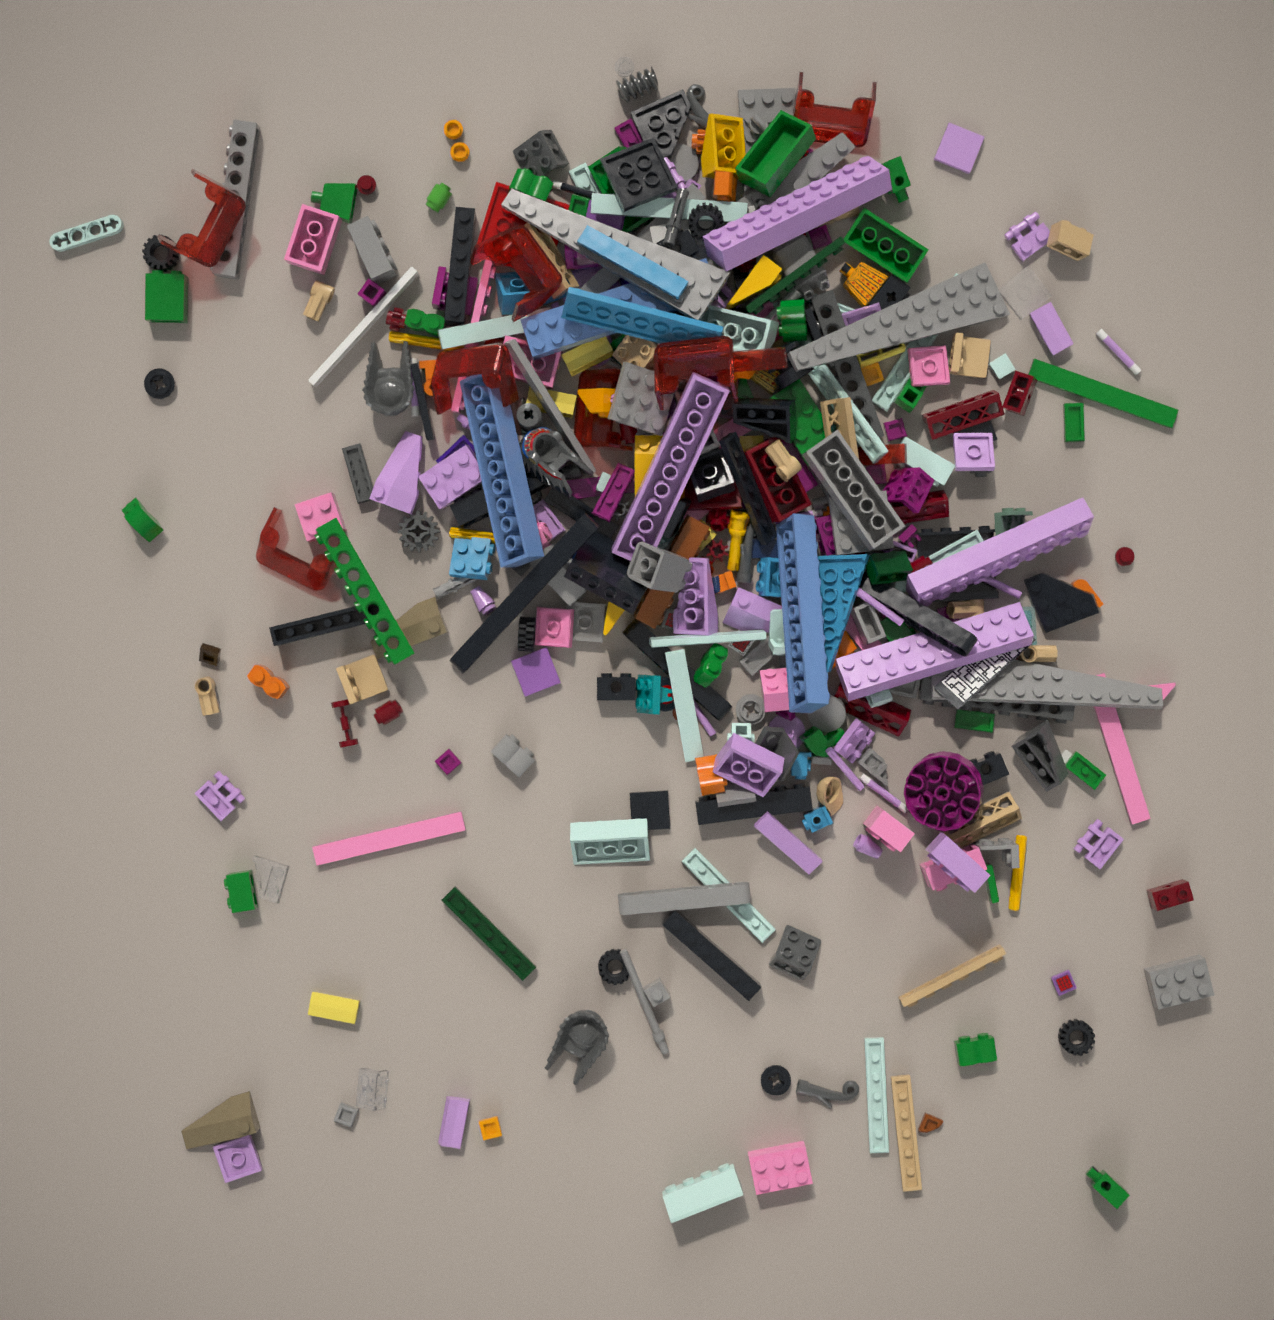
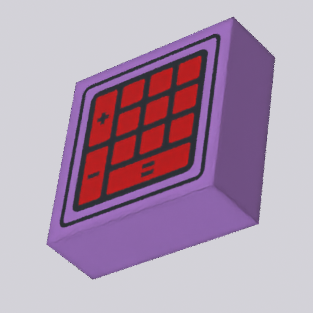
M1069 970L1051 977L1059 996L1077 988Z

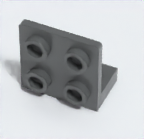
M552 130L537 132L513 150V154L521 169H529L536 176H545L553 169L564 168L570 164Z
M764 726L755 744L784 757L783 771L778 778L779 781H784L799 755V751L783 728Z
M786 925L777 951L772 956L769 965L804 980L811 971L821 940L790 925Z

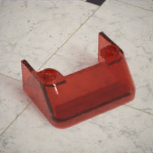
M800 72L793 116L812 125L816 137L814 142L827 143L843 132L854 144L855 148L863 147L867 143L876 102L877 82L872 83L870 98L859 97L855 99L852 109L814 104L815 97L813 92L802 89L804 72Z
M192 168V175L207 183L205 195L215 204L198 237L191 233H184L180 236L177 243L160 234L157 238L160 244L205 267H213L218 263L245 211L246 204L241 196Z
M515 225L474 246L470 262L472 265L486 258H489L496 266H505L510 263L530 290V292L524 295L523 300L515 304L512 315L513 322L538 310L561 286L562 275L530 231L523 225Z
M718 336L661 343L656 346L654 350L655 395L660 411L664 410V394L675 392L679 387V380L690 379L692 372L704 377L717 376L721 386L731 387L734 402H739L733 341L730 337Z
M502 343L449 349L440 352L437 355L431 379V390L437 415L452 408L453 402L449 378L482 374L483 382L487 387L491 389L499 388L503 407H507L517 401L519 397L507 346Z
M585 370L579 376L578 389H616L621 370ZM577 392L574 435L582 448L632 451L633 447L621 445L620 434L612 431L613 421L608 418H600L598 414H592Z
M274 507L260 534L256 560L260 564L314 591L323 590L327 586L336 565L333 561L329 562L325 554L316 555L311 564L277 548L280 534L274 527L283 510Z

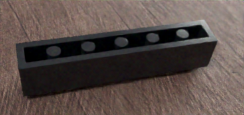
M456 207L444 318L446 326L455 327L465 325L476 223L475 208Z
M526 473L530 495L551 486H546L537 477H531L530 473ZM481 488L472 491L471 495L466 498H457L453 501L454 504L450 505L457 523L462 529L489 516L484 490H481Z
M371 604L368 606L369 614H378L379 609L376 605ZM354 606L269 627L273 646H280L365 625L363 620L366 617L363 612L359 613Z
M805 783L793 784L794 788L787 789L786 786L774 787L775 790L768 791L764 797L755 794L756 802L718 807L716 798L710 799V796L698 797L699 800L695 801L698 825L762 817L767 811L771 815L813 810L810 787L805 786Z
M678 910L671 911L662 921V925L748 1001L761 989L760 982Z

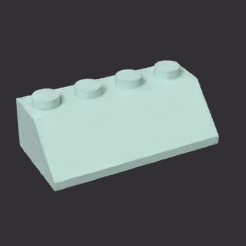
M712 305L709 306L700 320L723 326L717 348L760 359L765 357L775 342L779 326L777 321Z
M647 819L570 823V843L574 865L650 861Z
M726 1163L719 1166L718 1170L713 1172L708 1170L701 1173L700 1177L695 1179L693 1177L687 1178L680 1185H669L662 1191L670 1221L673 1223L743 1195V1190L734 1164L729 1165Z

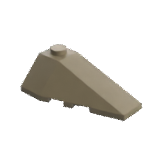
M436 597L417 603L396 620L411 647L449 632ZM390 638L387 645L391 649H396L398 641L395 638ZM373 639L370 642L376 658H383V653L386 651L382 645L379 647Z
M250 1091L231 1096L184 1128L181 1132L186 1149L257 1133L260 1129V1124Z

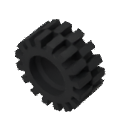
M702 203V206L698 204L696 209L693 208L691 210L688 225L692 236H696V239L700 240V238L703 239V236L709 234L712 230L724 226L722 212L718 210L716 205L713 207L712 203H709V205ZM702 216H710L713 219L714 223L710 228L704 229L700 227L698 221Z
M160 234L159 236L153 235L152 239L148 238V243L143 245L145 249H142V253H144L143 259L151 268L166 272L167 269H173L172 266H176V261L180 259L178 256L180 251L177 244L169 237ZM159 246H164L168 250V256L164 260H157L154 256V251Z
M520 616L518 651H534L536 617Z
M621 949L607 950L600 957L598 963L599 975L608 984H623L630 977L620 954ZM619 960L623 965L622 971L618 974L611 973L608 970L610 961Z
M1070 1019L1067 1024L1065 1022L1062 1024L1063 1028L1059 1029L1060 1034H1058L1059 1043L1069 1054L1082 1056V1053L1087 1054L1089 1049L1092 1050V1044H1095V1034L1087 1023L1083 1020L1074 1019L1072 1021ZM1075 1030L1081 1031L1084 1035L1083 1041L1080 1044H1073L1070 1041V1034Z

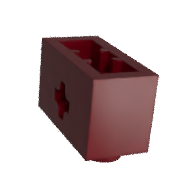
M1015 371L1002 408L1024 416L1038 380L1034 376Z
M1184 879L1146 890L1151 908L1156 911L1194 900L1190 884Z

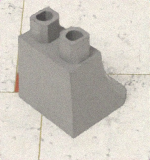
M801 234L773 251L772 257L775 264L782 268L779 274L784 279L816 254L807 237ZM815 266L811 269L812 273L804 280L800 277L795 281L796 285L794 288L802 294L800 298L803 297L808 301L815 295L814 289L819 287L821 291H824L830 287L823 266L820 268Z
M639 542L633 553L627 575L630 579L650 589L678 593L679 589H684L686 582L683 577L685 572L691 570L693 564L689 562L690 560L678 554L645 542Z

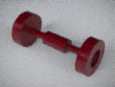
M348 699L331 702L332 708L340 707L342 716L340 721L346 740L339 742L340 748L359 744L358 738L350 739L348 729L350 727L343 707L351 705Z

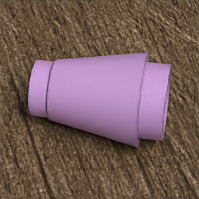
M480 586L470 592L479 613L485 616L496 609L495 601Z
M858 835L853 843L856 851L876 859L883 852V849L868 835Z

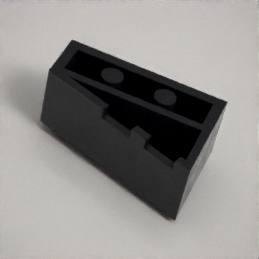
M738 398L733 403V423L754 431L764 432L768 436H775L791 444L796 438L795 400Z

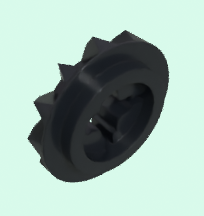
M157 368L151 370L146 375L144 388L151 397L163 399L170 397L176 382L169 371ZM163 378V383L167 387L157 389L158 385L153 380L160 381Z
M772 1065L765 1068L761 1074V1086L770 1095H782L791 1085V1076L788 1070L781 1065ZM778 1073V1078L782 1082H777L773 1087V1081L770 1078L775 1077Z

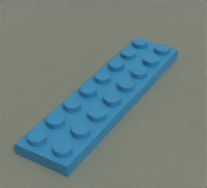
M572 287L568 288L561 315L563 319L711 357L714 356L723 331V326Z

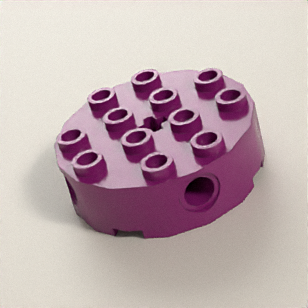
M941 751L928 754L914 765L906 778L904 798L907 809L916 821L935 830L949 831L959 829L973 818L982 803L984 786L981 774L971 761L958 753ZM942 788H943V789H946V790H947V793H945V792H942V793H941L940 790H941Z

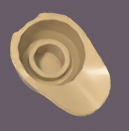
M837 777L822 779L818 783L816 790L817 799L826 806L831 816L843 804L842 785Z

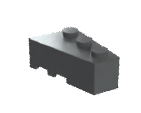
M1048 720L1019 736L1011 746L1046 792L1060 785L1069 774Z

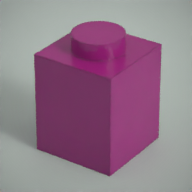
M368 278L357 295L372 307H375L387 293Z

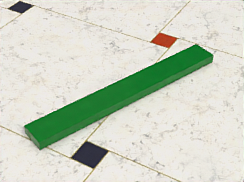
M1035 358L1028 375L1034 376L1038 382L1170 429L1173 428L1179 411L1178 409Z

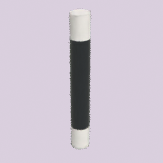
M553 181V188L592 199V193H597L559 181Z

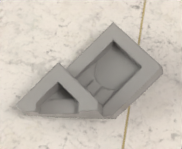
M868 747L857 762L887 786V764L881 756Z

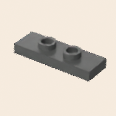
M361 443L342 448L357 503L361 504L372 501L369 498L373 490V484Z

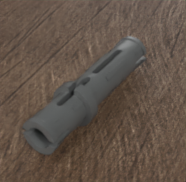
M677 189L670 220L666 223L667 230L663 245L666 247H675L678 232L681 231L682 226L680 224L689 191L686 189Z

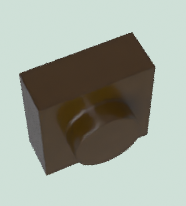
M202 643L199 661L218 666L221 648Z

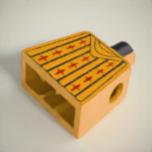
M846 262L839 270L840 273L848 278L843 287L861 307H865L888 278L887 275L863 262H860L855 269Z

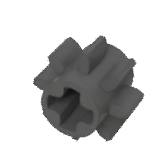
M621 499L618 506L624 507L622 509L623 513H614L616 521L619 520V517L626 518L624 514L629 511V509H626L629 502L622 503Z

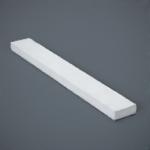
M413 267L409 268L308 379L313 386L317 387L417 278L419 273Z

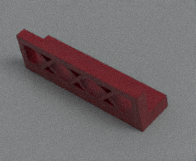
M991 390L922 414L923 422L927 424L931 440L1003 416L1005 413L999 393ZM997 403L998 412L992 414L986 412L990 404ZM977 409L981 411L977 419L971 420L968 418L972 410ZM953 417H962L963 419L958 426L950 425ZM938 422L945 424L941 432L934 434L932 424Z
M944 490L929 492L919 513H913L902 502L889 503L903 523L949 517V500Z
M840 681L834 697H841L847 700ZM866 696L852 701L847 700L848 703L844 704L846 713L898 737L906 727L912 711L893 701L871 708ZM861 706L865 711H857L855 707ZM878 714L882 719L877 720L872 715ZM890 723L900 724L899 729L892 727Z

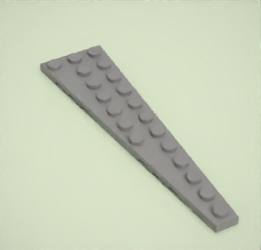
M511 189L501 204L505 210L689 318L701 320L730 276L728 271ZM589 225L687 280L689 284L679 300L579 245L577 240L586 226Z

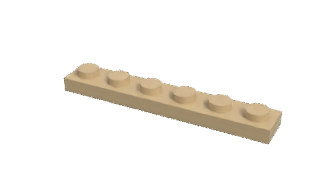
M999 944L898 998L904 1007H912L918 1003L919 999L933 996L935 994L934 991L940 988L944 990L950 987L952 982L957 979L959 981L969 977V973L985 969L986 964L1002 960L1006 952Z
M909 1074L890 1076L903 1192L922 1190L911 1078Z

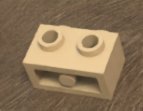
M1061 220L1051 225L1047 247L1079 261L1089 256L1094 235L1087 232L1084 228L1072 225L1067 220Z

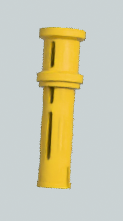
M733 511L731 512L732 525L729 528L731 542L727 569L735 571L736 568V571H738L741 556L740 545L742 544L743 536L746 534L745 521L748 518V514Z

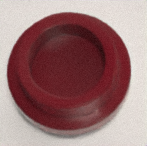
M363 175L357 181V188L364 195L372 194L376 189V181L370 175Z
M1121 547L1115 553V560L1121 566H1128L1134 561V552L1128 547Z

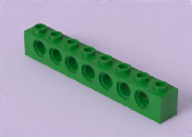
M337 518L316 528L317 534L314 536L319 545L323 544L327 551L324 554L329 562L333 561L336 565L335 573L339 579H344L346 583L344 588L348 595L354 596L356 600L354 605L359 613L363 612L366 619L363 621L369 630L373 629L376 634L373 638L379 647L382 645L386 651L383 655L388 664L392 662L395 665L413 655L412 647ZM331 537L339 539L340 544L337 547L329 545L328 540ZM339 555H348L349 562L341 564L338 561ZM350 571L358 572L359 579L357 581H351L348 578ZM360 588H366L369 591L367 598L359 597L358 590ZM371 604L376 605L379 609L378 614H369L368 606ZM385 621L388 624L386 632L378 630L377 625L379 622ZM390 638H395L398 641L396 649L388 647L387 642Z

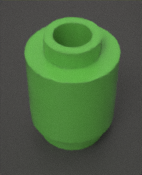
M442 182L440 185L435 184L426 199L425 205L439 213L440 209L443 210L452 196V193L449 192L451 188Z

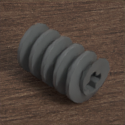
M652 66L651 73L646 68L644 69V75L639 71L637 72V78L632 74L629 75L630 81L625 77L622 78V84L616 80L622 99L624 98L627 102H630V96L636 100L637 93L643 97L645 89L649 94L651 93V87L658 91V81Z
M525 403L518 408L517 419L523 431L529 432L532 429L542 427L543 418L540 409L536 405Z

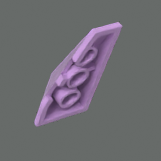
M407 431L404 432L378 476L369 499L412 515L419 496L417 483L420 476L418 469L422 454V436Z
M689 558V562L693 565L689 572H685L683 578L686 584L684 589L679 592V601L673 613V634L711 635L718 632V612L709 558Z
M738 587L723 623L742 631L763 629L769 633L770 612L774 609H782V606Z

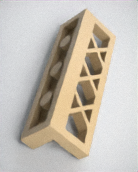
M526 223L516 232V235L553 299L562 296L568 291L569 287L578 288V282L571 270L566 269V262L551 236L539 230V233L536 227Z
M851 398L821 401L825 438L832 434L830 427L834 423L837 430L859 459ZM829 404L834 406L832 416L828 413L827 405Z
M1007 792L981 805L973 818H976L975 823L971 825L965 824L951 835L948 831L943 832L956 845L962 848L1022 819V816L1010 792ZM1009 800L1011 806L1006 808L999 807L1003 801ZM987 809L994 810L990 816L982 815Z

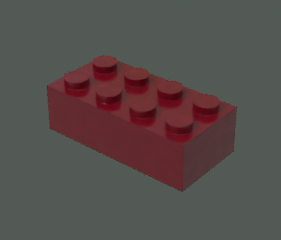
M775 436L744 451L772 523L780 522L793 513L795 514L812 505L798 474L796 473L788 481H784L776 472V465L765 452V449L775 441L780 440L782 443L781 439Z

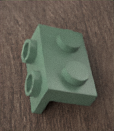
M1002 508V512L994 513L995 534L999 535L1024 524L1025 516L1033 515V511H1026V508Z

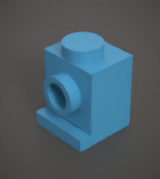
M799 752L790 769V774L795 776V779H806L807 771H811V760H808V757H811V752Z
M824 805L803 814L805 818L802 820L806 830L810 829L812 833L833 824ZM815 817L820 818V822L817 824L813 822Z

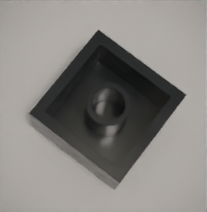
M722 448L700 455L690 475L698 502L700 503L735 491L734 481Z

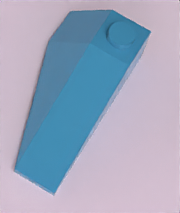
M519 272L495 273L497 298L502 315L523 313L567 296L568 291L559 298L553 299L542 278L534 275L526 277L520 276Z

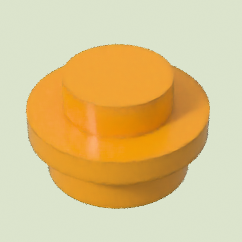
M457 120L446 122L444 125L446 137L452 140L460 138L463 133L462 124Z
M458 142L451 147L450 154L453 160L464 162L468 159L470 151L465 143Z

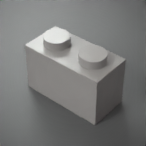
M866 602L852 608L850 614L864 645L886 637L874 607Z

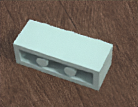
M907 437L902 439L892 457L895 460L894 463L901 468L906 466L908 468L920 467L935 480L932 485L934 487L944 486L955 467L951 462Z

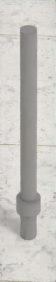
M627 949L620 951V954L652 1028V1036L654 1041L658 1043L662 1054H666L669 1052V1049L664 1040V1032L659 1028Z

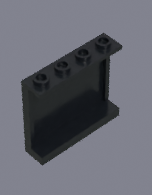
M978 526V532L983 541L994 537L995 529H990V526ZM959 527V531H952V528H940V532H933V529H921V533H917L921 537V541L919 542L916 539L917 559L923 555L926 558L975 530H971V527ZM982 581L979 584L973 583L968 585L961 592H952L943 600L937 599L932 602L999 598V591H996L995 587Z
M596 531L578 550L564 577L633 614L647 587L628 577L627 570L631 561L612 553V546L615 541Z

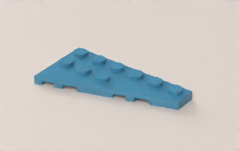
M868 554L817 556L819 560V578L821 580L822 616L824 617V648L827 655L826 672H831L870 556Z

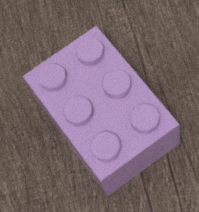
M469 445L463 446L418 477L439 509H444L453 503L454 500L462 497L482 483L476 455Z
M733 733L715 757L713 773L764 797L782 774L784 757Z
M942 832L925 849L929 852L927 856L938 866L942 864L943 867L941 869L952 879L957 877L956 883L967 892L971 890L975 893L991 876Z

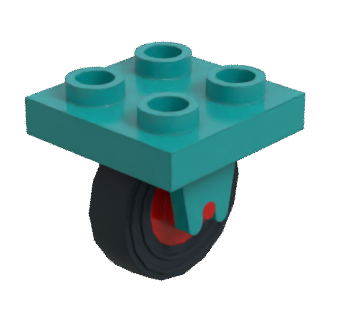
M638 674V679L636 680L637 698L635 700L637 713L660 715V711L667 712L675 708L670 678Z

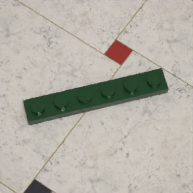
M840 236L745 307L749 315L752 313L758 314L764 309L763 305L768 301L773 303L780 297L779 293L784 289L789 291L796 285L795 281L800 277L802 280L812 273V268L815 266L820 268L828 262L826 258L831 254L836 256L843 251L842 246L845 244L843 238Z
M456 886L441 900L522 981L537 967Z

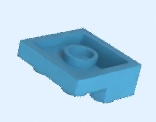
M472 537V540L455 538L449 570L450 577L488 580V575L492 573L491 556L495 555V544H493L491 539Z
M765 557L761 558V561L757 563V572L760 573V578L756 582V591L759 592L758 596L781 598L779 558Z

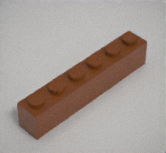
M687 514L668 551L688 560L689 558H697L701 551L699 546L703 540L706 541L710 534V526ZM647 588L633 614L634 618L654 629L657 625L660 626L665 617L663 613L666 608L669 609L674 601L672 597L675 592Z

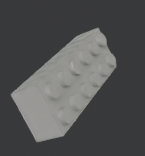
M838 430L802 454L869 551L905 527Z

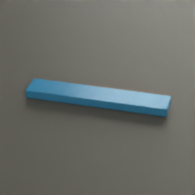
M589 225L586 226L577 240L579 245L678 300L689 284L684 278Z

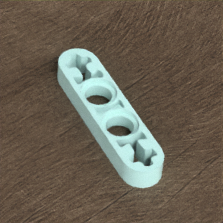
M109 215L57 232L50 237L49 242L53 249L63 252L118 234L123 230L124 223L118 216ZM112 220H115L119 223L116 224L115 229L111 226L106 227V229L108 230L107 232L105 231V227L102 224L104 223L106 226L111 225ZM95 225L101 228L98 235H92L91 228ZM76 231H80L82 239L76 242L73 240V234ZM58 238H60L61 240L69 239V241L71 242V244H69L68 241H64L61 243V247H59L55 243L58 242Z

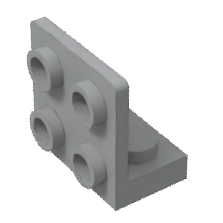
M998 838V841L994 842L990 841V839H979V842L974 843L980 850L1004 849L1001 851L1002 861H1005V864L1011 868H1020L1019 845L1013 842V840Z

